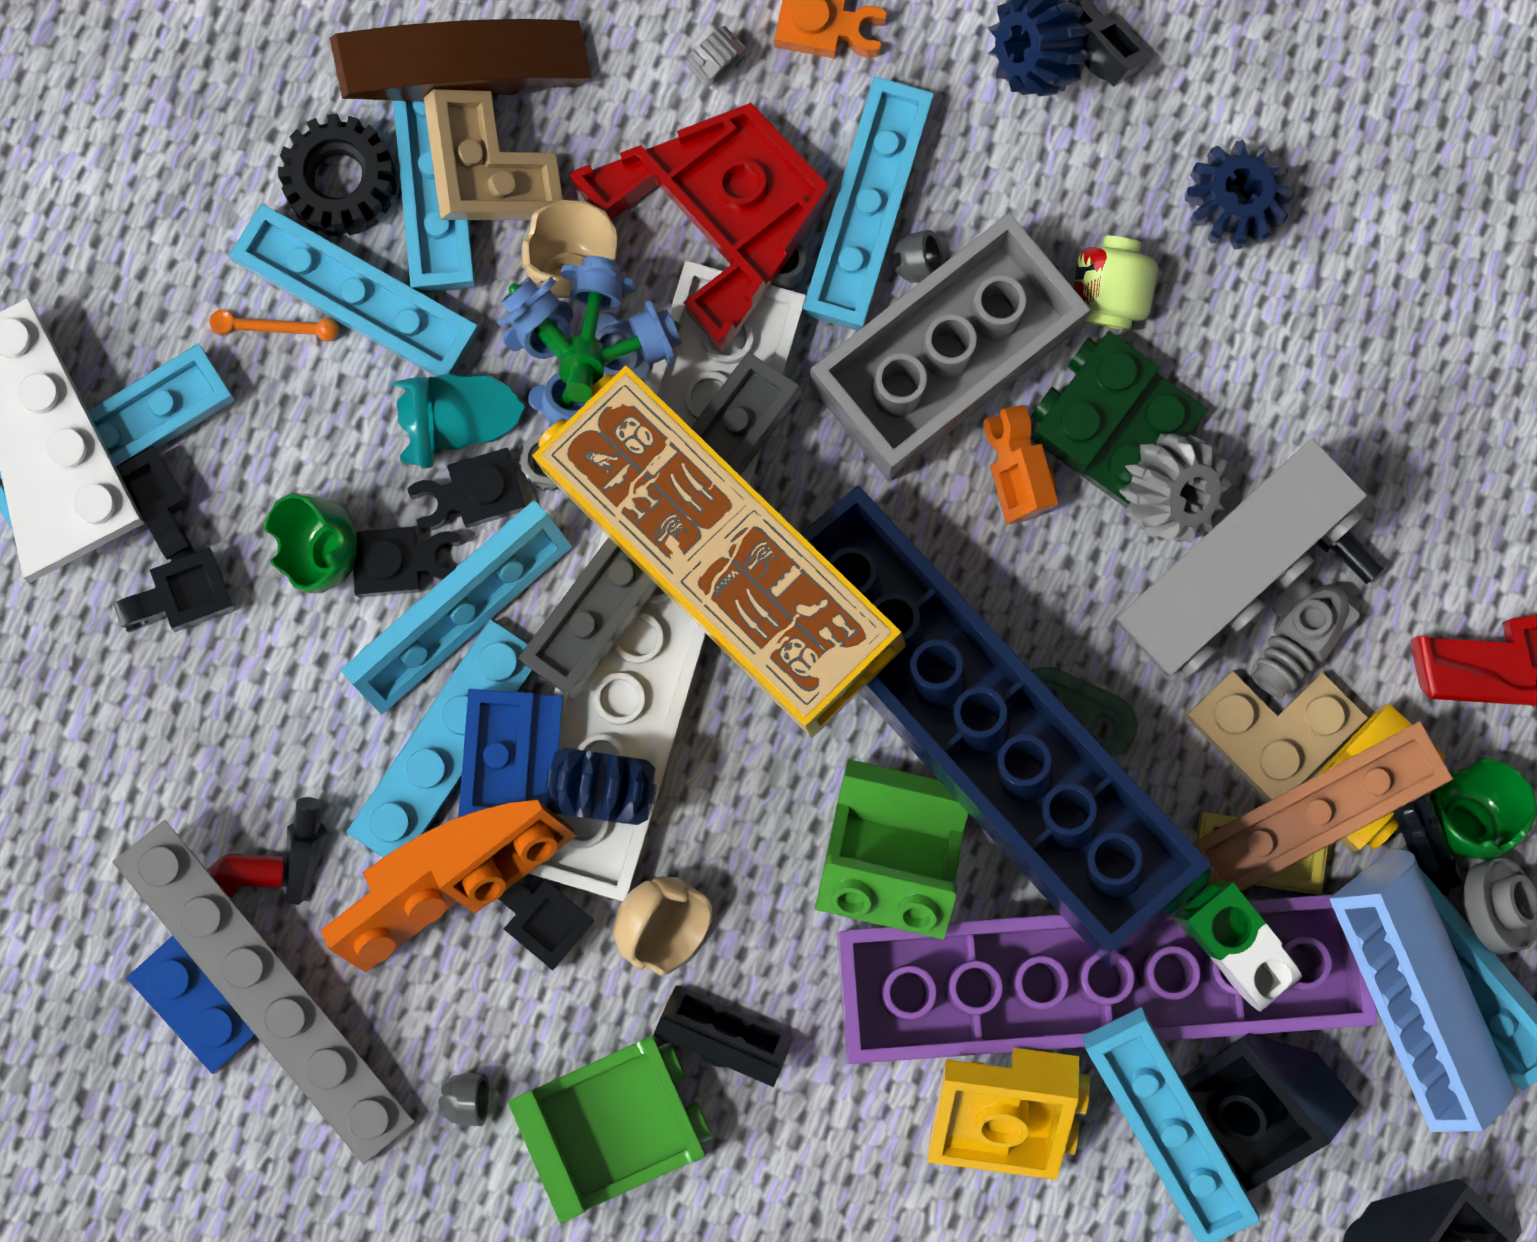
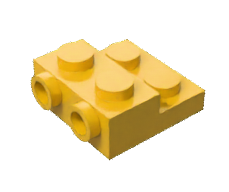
M1013 1048L1009 1068L987 1065L981 1062H962L946 1059L928 1142L927 1162L1057 1180L1064 1154L1075 1155L1079 1116L1074 1114L1085 1115L1088 1107L1090 1075L1079 1073L1080 1056L1058 1054L1047 1050Z

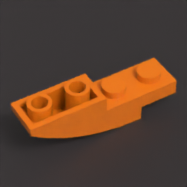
M539 800L507 803L478 810L453 819L417 836L362 872L371 891L322 928L321 933L328 949L366 973L378 963L389 958L396 949L427 925L437 921L445 911L457 902L476 914L486 905L496 901L508 888L539 864L548 861L556 851L577 835L571 825Z

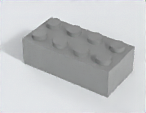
M1009 212L810 369L809 386L886 480L889 481L1081 329L1091 309Z
M1311 438L1116 618L1115 622L1167 677L1174 674L1178 669L1185 677H1189L1217 651L1209 640L1222 628L1227 626L1233 634L1242 629L1266 606L1257 597L1273 582L1280 590L1284 587L1286 588L1314 562L1306 552L1320 538L1330 546L1363 517L1355 506L1367 496L1366 493Z

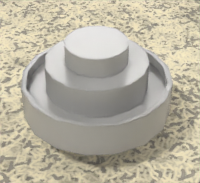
M1505 857L1475 864L1467 873L1464 893L1459 905L1460 915L1473 928L1478 939L1489 951L1498 955H1504L1529 949L1537 939V890L1515 862Z

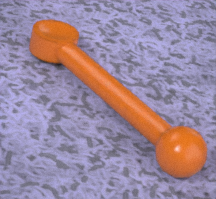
M221 309L215 311L209 320L211 329L221 336L229 335L234 330L317 335L322 341L330 342L337 339L341 332L340 324L330 317L323 318L318 323L235 318L229 311Z

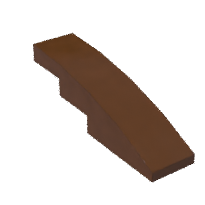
M460 20L335 33L329 38L342 99L424 102V97L433 89L491 91V94L515 95L527 86L575 88L582 86L592 79L579 20Z

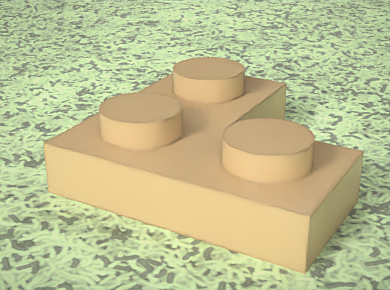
M433 89L424 97L440 220H531L532 214L540 207L563 200L556 153L500 152L491 91Z
M1233 670L1184 716L1268 802L1301 785L1368 718L1323 672L1318 674L1276 715Z

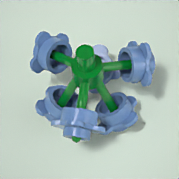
M589 256L583 259L582 266L566 264L561 268V276L572 280L570 298L574 302L586 307L582 334L570 337L571 329L569 323L573 318V310L567 302L559 301L551 292L550 288L556 283L552 276L546 281H540L538 284L531 277L526 278L520 284L513 283L509 286V294L501 301V304L508 311L496 323L500 327L506 323L512 325L504 333L503 340L505 345L511 351H519L524 348L531 356L538 359L556 356L560 360L559 373L553 375L548 380L546 386H534L528 397L530 406L542 412L550 423L549 427L561 419L568 421L586 404V401L591 398L593 385L604 376V373L615 376L626 365L640 379H643L651 372L652 364L665 359L668 366L673 365L675 357L672 349L682 345L678 334L681 328L679 322L672 320L667 309L656 313L651 300L644 302V312L628 318L629 321L619 319L613 312H606L599 316L600 310L618 308L621 303L622 292L633 293L637 287L635 280L620 274V265L612 259Z

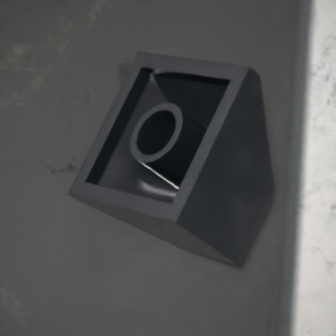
M1250 1033L1181 1076L1247 1192L1330 1144L1359 1105L1357 1099L1317 1052Z
M1454 1179L1370 1202L1361 1217L1348 1227L1344 1234L1343 1242H1515L1520 1233L1469 1185L1459 1179Z

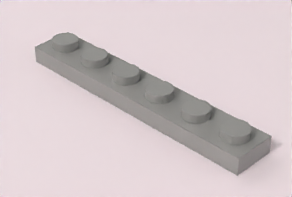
M163 820L112 861L363 1165L414 1123V1119L166 820Z

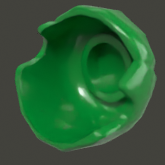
M290 493L275 501L264 521L263 527L265 532L276 538L278 544L277 553L270 559V563L289 578V582L295 589L307 593L322 594L347 580L353 571L357 557V532L351 515L345 507L336 501L305 493Z
M1491 757L1479 758L1470 766L1458 771L1451 770L1450 773L1454 780L1437 788L1431 796V802L1436 813L1435 816H1438L1451 850L1455 854L1480 860L1495 859L1512 851L1532 830L1537 816V798L1533 785L1516 767Z

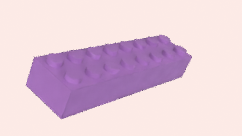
M1333 895L1249 901L1282 942V948L1296 964L1302 975L1296 983L1260 1012L1239 994L1196 940L1188 936L1172 916L1177 911L1110 969L1061 915L953 922L948 924L944 940L891 927L844 930L836 933L847 1064L1009 1053L1013 1051V1048L1049 1050L1085 1047L1082 1036L1140 1007L1143 1008L1161 1041L1238 1036L1248 1033L1265 1034L1378 1025L1375 1003L1329 900Z

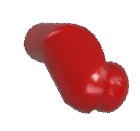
M227 854L222 856L207 870L229 897H232L242 887L280 889L283 876V857Z

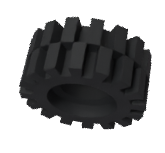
M338 114L327 115L328 123L319 125L317 119L314 118L306 122L310 130L302 135L296 129L289 136L293 145L291 149L285 146L282 148L280 158L284 165L283 167H278V178L283 185L281 189L292 210L299 219L302 218L308 227L315 231L322 228L327 235L337 237L339 230H346L348 235L351 236L359 234L358 227L367 223L369 228L377 224L376 215L380 211L385 214L391 207L389 197L391 194H396L397 183L394 179L396 170L384 140H380L376 130L370 125L366 128L362 127L358 118L348 116L346 123L341 122ZM346 155L355 159L361 166L362 177L358 187L349 195L339 198L322 194L315 186V173L318 166L328 157Z

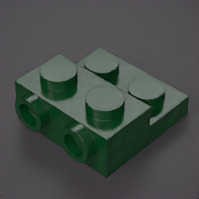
M1108 330L1100 343L1088 337L1074 355L1067 368L1076 375L1064 392L1061 393L1052 386L1035 408L1030 417L1038 422L1039 425L1030 440L1037 445L1042 444L1044 450L1127 509L1131 501L1126 500V497L1119 491L1132 481V475L1125 465L1138 464L1141 461L1140 444L1152 443L1156 445L1160 433H1173L1187 437L1208 409L1159 375L1157 371L1160 366Z

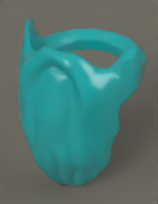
M450 373L434 377L417 376L398 380L391 384L393 387L405 389L404 394L396 403L398 422L409 435L410 444L401 453L400 461L404 464L419 465L422 469L434 466L436 450L460 449L467 445L496 440L511 431L518 424L522 411L525 408L510 386L487 375H458Z

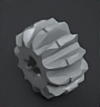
M1160 433L1156 445L1152 443L1140 444L1141 461L1138 464L1125 465L1132 475V481L1119 491L1126 497V500L1131 501L1125 515L1130 517L1133 523L1140 525V529L1145 530L1146 535L1160 541L1166 539L1169 541L1175 540L1177 542L1185 541L1191 543L1196 531H1211L1212 514L1226 510L1220 501L1221 493L1232 486L1225 476L1221 475L1227 461L1221 458L1218 453L1213 452L1212 446L1207 445L1206 441L1191 435L1185 437L1173 433Z

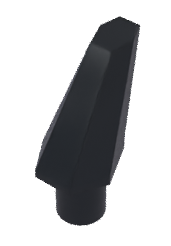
M303 797L296 801L295 821L287 826L286 899L287 903L300 905L305 900L328 838L327 830L323 823H320L322 802L313 797Z

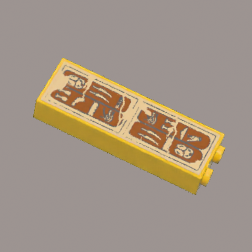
M626 365L615 376L608 374L599 379L593 385L591 398L586 401V404L568 421L566 419L557 421L542 435L538 444L539 449L532 455L542 471L811 738L822 730L906 647L902 632Z

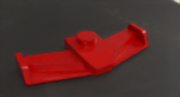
M1537 615L1509 619L1503 622L1506 642L1429 638V636H1416L1412 638L1411 650L1421 690L1429 699L1530 705L1537 709Z

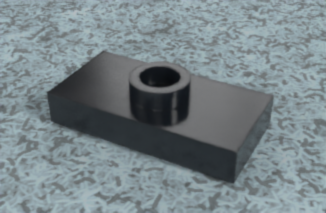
M675 985L653 1034L658 1038L700 1055L709 1064L717 1067H728L771 1087L775 1086L794 1038L791 1033L680 985Z

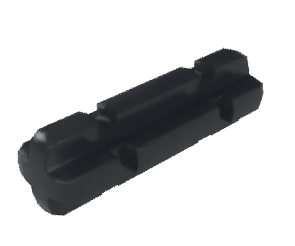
M1426 794L1393 813L1397 823L1401 824L1402 835L1409 851L1414 854L1418 866L1445 896L1449 894L1450 888L1460 885L1462 876L1456 860L1453 859L1451 848L1438 816H1435V809L1429 794Z

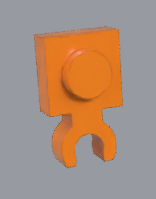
M782 0L774 47L835 59L837 43L841 42L848 44L852 51L859 56L866 58L878 57L881 42L865 39L859 30L866 24L885 26L887 12L877 6H863L855 12L844 11L846 0Z
M1025 405L1003 408L999 410L1000 416L984 419L986 438L989 444L996 450L998 461L992 463L990 468L1006 525L1028 521L1059 505L1055 493V476L1051 467L1047 464L1042 444L1031 445V419Z

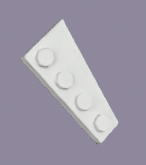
M26 298L0 312V472L23 579L31 583L145 523L34 304Z

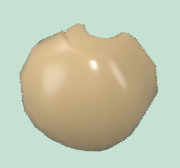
M559 200L540 207L532 214L528 234L522 242V267L526 270V277H531L538 284L540 281H546L552 276L556 283L550 288L551 292L557 298H570L572 280L561 276L562 266L566 264L582 266L583 259L589 256H600L616 261L618 249L617 229L606 211L587 201Z
M654 877L650 881L642 882L628 894L617 910L612 933L619 954L638 970H643L646 967L663 976L672 973L689 960L704 941L712 922V903L702 893L677 877Z

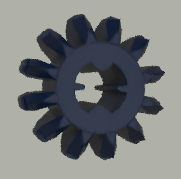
M1009 0L1007 3L998 5L997 13L1000 22L988 27L995 37V47L988 54L999 60L996 78L1009 81L1011 92H1019L1023 95L1037 94L1039 97L1056 95L1059 91H1065L1066 85H1071L1072 82L1081 80L1079 64L1091 58L1084 48V38L1092 30L1080 25L1084 7L1070 3V0Z
M1243 139L1235 142L1230 155L1220 146H1215L1207 155L1208 164L1196 163L1190 176L1196 184L1187 188L1184 199L1192 205L1200 206L1193 212L1190 218L1192 225L1201 226L1209 221L1214 225L1208 235L1210 243H1217L1224 232H1230V243L1234 250L1243 248L1248 235L1258 244H1263L1271 235L1270 226L1280 228L1287 220L1288 214L1282 206L1290 203L1294 197V190L1291 187L1279 184L1288 172L1287 164H1277L1270 168L1265 164L1270 155L1268 146L1261 147L1255 157L1248 156V148ZM1232 185L1240 186L1241 195L1250 197L1245 205L1238 203L1236 193L1229 192Z
M564 748L554 753L551 769H548L545 789H548L546 806L556 814L639 825L648 820L651 805L655 802L657 784H655L656 768L645 759Z

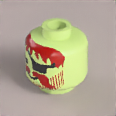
M1105 235L1102 247L1092 246L1084 248L1080 252L1072 288L1091 309L1084 323L1131 331L1133 322L1145 320L1149 316L1158 276V265L1151 257L1140 254L1142 242L1124 237Z

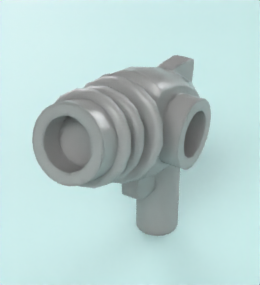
M1301 574L1286 588L1282 589L1284 592L1274 600L1272 608L1274 613L1281 618L1274 628L1277 636H1271L1268 639L1270 648L1265 649V658H1259L1256 661L1257 668L1251 675L1253 681L1261 689L1276 698H1283L1288 690H1294L1297 687L1296 680H1301L1304 677V672L1310 673L1315 669L1313 662H1323L1332 651L1340 636L1358 622L1360 614L1349 604V597L1342 587L1328 584L1314 589L1304 575Z

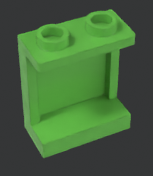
M848 759L835 809L814 910L944 940L957 895L958 886L955 884L963 832L969 813L938 779Z
M652 1035L507 1101L560 1224L585 1213L586 1210L686 1164L706 1157L707 1154L702 1143L713 1137L698 1103L695 1102L686 1107L677 1088L676 1082L685 1079L686 1075L672 1043L669 1042L659 1047L655 1036Z

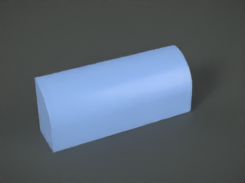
M1401 849L1387 850L1329 898L1430 1132L1484 1131L1512 1102L1514 1098L1513 1085L1414 854Z

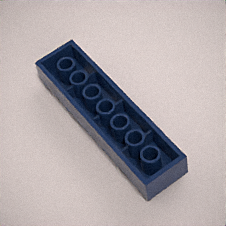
M859 485L800 533L902 632L906 647L860 691L862 696L1109 969L1209 883L1212 864Z

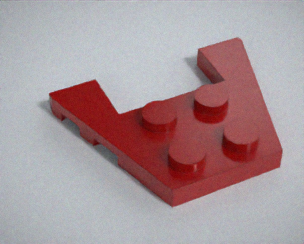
M752 103L678 130V137L646 150L642 145L621 152L620 160L592 170L589 164L576 169L569 175L573 186L587 202L606 211L611 220L653 188L659 186L729 262L730 266L683 302L686 313L721 352L731 344L831 199L829 185Z

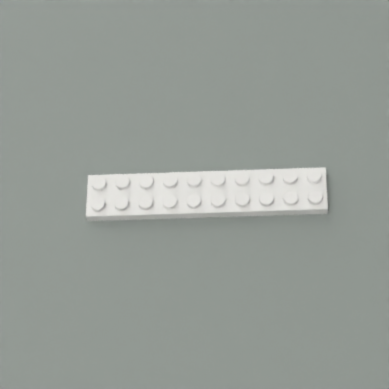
M685 260L670 309L672 320L679 322L681 326L678 334L682 345L672 349L675 357L673 365L668 366L665 359L654 363L647 386L691 428L748 351L784 375L806 295L771 285L731 344L721 352L686 313L683 302L723 271ZM761 449L741 475L750 486ZM604 532L602 533L597 552L608 538ZM659 586L574 700L556 687L553 694L563 695L559 751L569 748L645 759L656 768L655 784H657L655 802L651 805L649 818L639 825L557 814L572 826L577 836L556 851L548 861L539 864L528 873L622 902L630 893L706 637V633Z

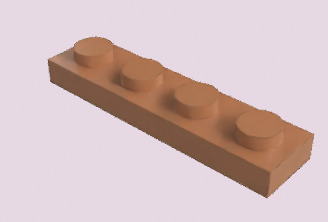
M1419 721L1192 842V844L1212 864L1208 885L1216 879L1234 882L1242 892L1453 781L1454 778L1424 725Z

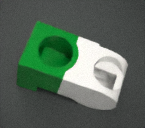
M1216 879L1172 916L1186 934L1196 940L1239 994L1259 1012L1302 977L1296 964L1282 948V942L1234 882Z

